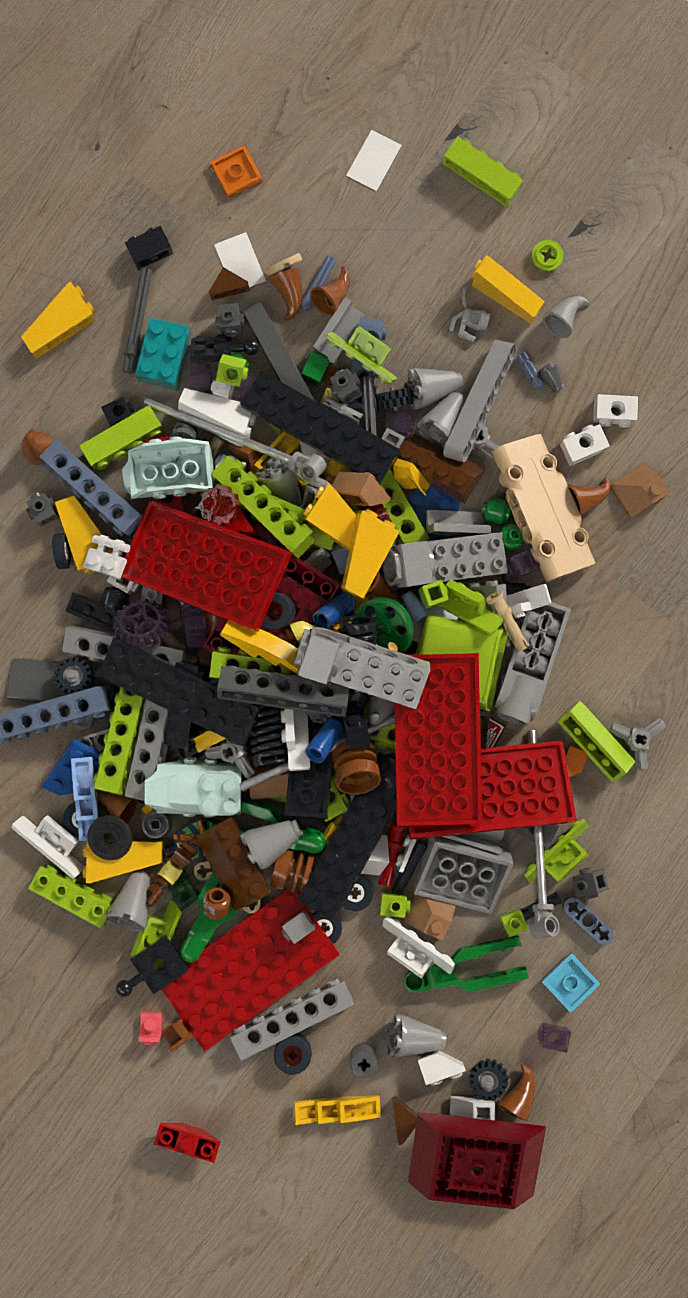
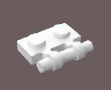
M94 535L92 542L98 544L97 550L89 549L83 567L120 579L127 562L121 556L123 552L128 553L130 551V545L125 544L124 541L119 539L112 540L105 535ZM108 547L113 548L112 554L106 553Z

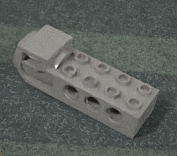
M502 532L392 546L382 563L384 578L389 586L405 588L426 585L439 580L448 582L450 579L456 581L508 573Z
M551 602L549 605L525 612L526 616L522 617L519 628L529 646L525 650L517 652L513 644L503 678L495 695L492 709L495 711V716L521 726H529V723L534 720L571 611L570 608Z
M313 627L312 630L304 629L293 664L299 666L298 676L323 684H327L329 681L414 709L417 708L430 673V662L320 627Z

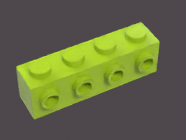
M457 136L444 155V166L507 208L522 187L523 180L517 173L510 172L501 162L492 160L484 151L477 150L466 139H461Z
M148 405L79 446L91 467L95 471L103 470L115 459L120 460L124 458L129 450L145 443L147 440L160 437L164 429L152 408Z
M578 701L569 708L557 721L612 783L624 776L636 762L581 701Z
M51 864L40 866L28 888L29 890L99 928L105 926L107 922L106 913L113 904V898L103 893L102 895L95 893V888L92 886L77 883L76 878L72 879L67 874L64 876L58 872L59 869Z

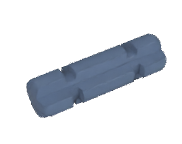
M525 352L519 354L516 358L519 365H522V370L528 380L532 381L533 388L535 390L540 389L544 386V381L539 377V373L533 363L529 361L528 355Z

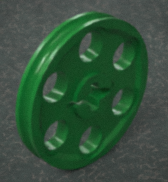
M384 597L374 598L362 604L354 616H370L367 612L368 606L375 608L376 615L374 618L377 619V645L389 649V643L393 642L398 647L397 652L404 653L409 648L413 639V624L406 609L398 602ZM388 606L395 609L396 614L394 617H390L387 614ZM352 621V623H363V624H364V622H361V621ZM382 625L384 626V633L380 632V626ZM398 625H403L406 628V635L398 633Z

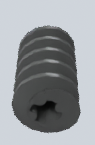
M359 1043L351 1050L350 1064L356 1076L369 1078L377 1070L376 1052L374 1048L366 1043Z

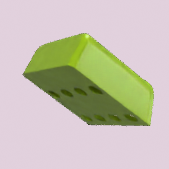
M434 615L425 616L422 620L415 655L479 653L480 710L492 713L508 638L506 630L501 627L493 635H489L465 621Z

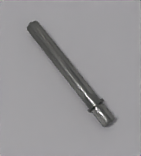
M144 267L140 270L126 351L123 352L125 357L122 369L123 372L129 374L134 372L136 359L139 358V354H137L152 275L151 269Z
M365 376L362 378L364 429L377 436L374 379L371 376Z

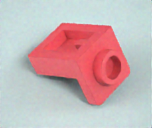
M163 1012L141 1013L138 1042H144V1045H156V1042H160L162 1038Z

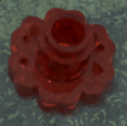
M217 484L215 488H208L206 493L202 495V504L200 505L202 518L208 519L209 522L222 527L225 524H232L234 519L238 517L236 509L240 507L239 496L236 493H232V488L229 486Z

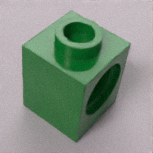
M311 352L302 371L303 380L321 387L326 370L330 366L328 357L320 352H317V354Z

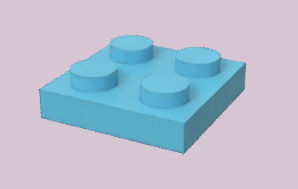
M571 952L541 980L570 1013L600 985L597 979Z

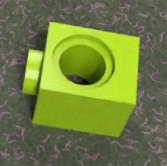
M223 354L219 361L216 381L240 387L242 380L247 379L249 368H245L247 360ZM229 369H234L237 373H233Z
M518 907L499 914L504 930L509 937L528 930L523 914Z

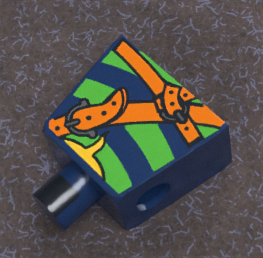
M203 817L172 834L174 843L164 846L167 858L172 857L183 840L198 851L193 860L206 858L195 837L206 831Z

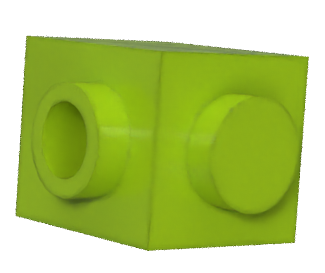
M442 580L424 585L418 589L424 609L443 604L449 600L448 589Z
M382 892L380 915L405 918V914L410 912V900H407V895Z

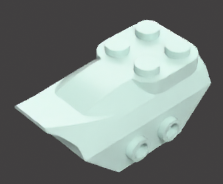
M171 437L166 441L152 439L149 443H143L129 450L128 462L122 468L124 492L131 494V499L146 497L162 499L166 498V495L174 494V496L179 497L185 496L186 493L213 490L214 476L211 473L214 469L209 442Z
M186 757L184 760L157 764L156 772L145 780V805L154 808L157 813L183 814L186 817H193L196 814H204L205 817L241 815V788L239 783L242 781V772L235 764L232 765L228 762L208 758L196 760L195 757Z

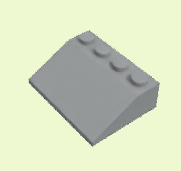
M445 837L429 838L420 865L414 894L492 914L514 864L510 850L501 848V854H497Z

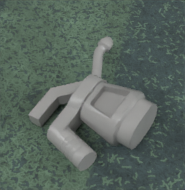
M463 288L461 297L465 310L452 317L449 331L454 332L456 321L462 318L458 337L473 344L476 337L465 331L466 326L479 332L481 330L487 331L491 313H487L486 310L468 308L465 297L467 288Z

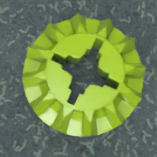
M543 240L533 248L531 259H533L534 266L540 268L541 271L546 270L550 272L561 265L564 253L557 242ZM549 250H551V258H549L548 261L544 262L545 256L542 254H546Z

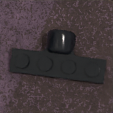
M115 587L105 588L99 602L73 592L65 612L121 636L142 640L148 627L147 623L124 613L128 594Z

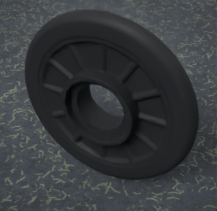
M107 815L99 817L90 825L87 840L89 847L98 857L105 860H116L126 855L130 850L132 832L124 820L116 816ZM112 833L115 836V842H107L105 834Z

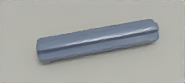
M326 256L301 302L303 309L311 310L313 304L310 299V291L314 287L324 286L336 263L333 257Z

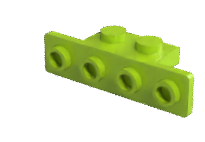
M360 326L356 328L348 342L333 332L327 333L325 336L333 347L337 349L340 347L346 351L345 355L352 360H359L364 369L376 372L381 381L388 384L397 380L395 375L382 367L392 349Z
M451 579L446 584L449 600L437 606L487 634L493 635L503 623V618L487 610L484 596L477 591L473 592L464 584L457 583Z
M584 819L576 821L565 836L562 835L556 840L555 846L550 850L544 851L545 870L558 883L566 878L588 856V853L575 841L589 827ZM531 864L525 871L524 877L529 883L537 877L536 864Z
M170 900L163 919L148 916L145 931L139 932L131 955H136L165 934L171 941L178 920L181 918L183 906ZM163 959L154 961L153 965L156 969H160Z

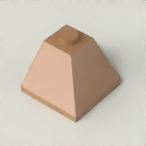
M644 463L610 484L611 489L630 518H633L670 493L660 476Z
M414 895L410 904V912L406 913L403 921L443 941L456 905Z

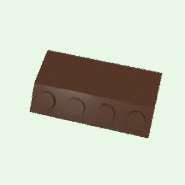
M414 434L402 443L399 448L400 453L396 460L401 459L413 463L431 487L464 504L485 472L484 468L468 460L460 462L445 458L444 448L417 434Z
M232 816L195 837L222 889L229 893L231 906L236 911L270 894L272 890L256 863L253 864L247 854L250 851L249 847L244 845L240 837L242 833Z

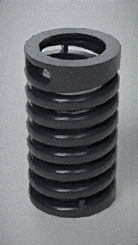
M355 615L343 617L339 620V633L375 645L377 644L376 618ZM350 621H361V622H364V624H361V623H348V622H350ZM351 688L349 689V692H361Z
M259 705L261 710L249 739H252L249 741V745L253 747L250 750L251 754L254 755L252 757L253 768L288 762L287 747L275 748L286 745V742L283 743L282 739L273 740L282 738V731L272 732L284 729L285 725L284 723L270 724L281 721V715L269 716L281 713L282 708L262 709L271 706Z

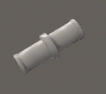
M326 396L325 401L327 403L323 402V406L356 425L360 424V420L354 418V416L362 420L364 414L348 407L346 403L342 404Z

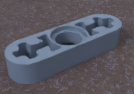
M567 897L563 901L562 908L564 912L596 942L601 945H607L613 940L612 930L579 899ZM576 901L575 906L580 911L583 908L585 909V911L579 914L577 919L575 916L578 914L574 910L568 911L569 902L574 903ZM585 915L593 917L591 926L583 925L582 919ZM597 926L603 932L607 930L606 935L608 937L607 939H599L600 934L596 930L593 933L590 931Z

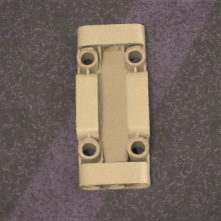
M533 435L492 450L491 452L496 464L501 470L499 482L502 486L508 488L506 490V499L524 541L528 544L531 543L533 546L530 549L531 558L535 562L540 563L539 566L546 583L595 565L596 563L587 544L589 539L588 533L580 527L581 516L564 476L556 471L557 460L555 456L548 452L542 435Z

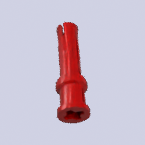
M389 823V863L382 871L378 883L384 886L385 879L387 878L386 887L392 886L398 852L403 847L402 838L404 831L407 830L406 826H397L395 823Z

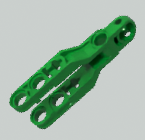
M241 795V812L268 820L271 824L287 821L274 805L256 799L251 800L250 797ZM208 818L205 830L214 827L222 821ZM299 824L303 835L299 836V840L290 849L303 850L314 854L320 853L326 846V839L323 833ZM239 827V829H240V831H241L242 834H243L245 831L250 830V828H247V827H246V828H241V827Z
M214 871L198 896L200 915L180 948L181 958L188 963L194 962L200 957L217 926L235 918L239 909L234 911L230 904L229 913L224 918L215 920L207 917L203 912V897L209 889L216 888L219 884Z
M520 936L506 937L460 947L451 956L455 963L454 967L460 961L482 957L486 953L495 951L505 952V949L522 946ZM432 964L422 978L412 971H408L404 976V985L411 992H421L455 985L472 992L529 978V975L527 974V967L521 966L460 979L454 973V969L449 974L436 964Z

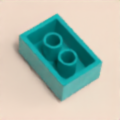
M149 318L135 374L139 382L178 391L191 338L189 326Z

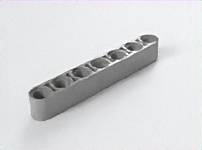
M501 340L493 342L445 444V458L465 462L468 459L515 357L516 344Z

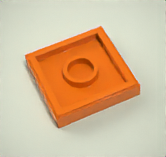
M245 145L210 162V166L227 198H231L263 182Z

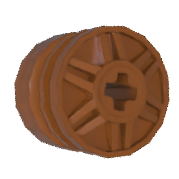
M345 742L333 750L332 760L336 771L335 777L338 790L350 795L362 794L375 789L380 784L381 776L373 744L370 743V747L349 751L348 743Z
M289 848L276 860L270 886L284 889L287 881H290L291 892H294L296 883L301 884L299 892L301 894L314 871L315 854L309 853L308 860H304L305 851L301 850L297 858L294 857V849Z

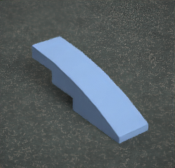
M93 757L72 758L73 794L76 806V819L78 821L79 841H87L90 825L99 818L97 790L94 789L95 785L93 784L95 776Z

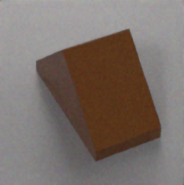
M223 267L210 288L209 294L213 301L249 292L250 288L248 281Z
M392 1097L398 1145H403L416 1128L418 1113L398 1097Z

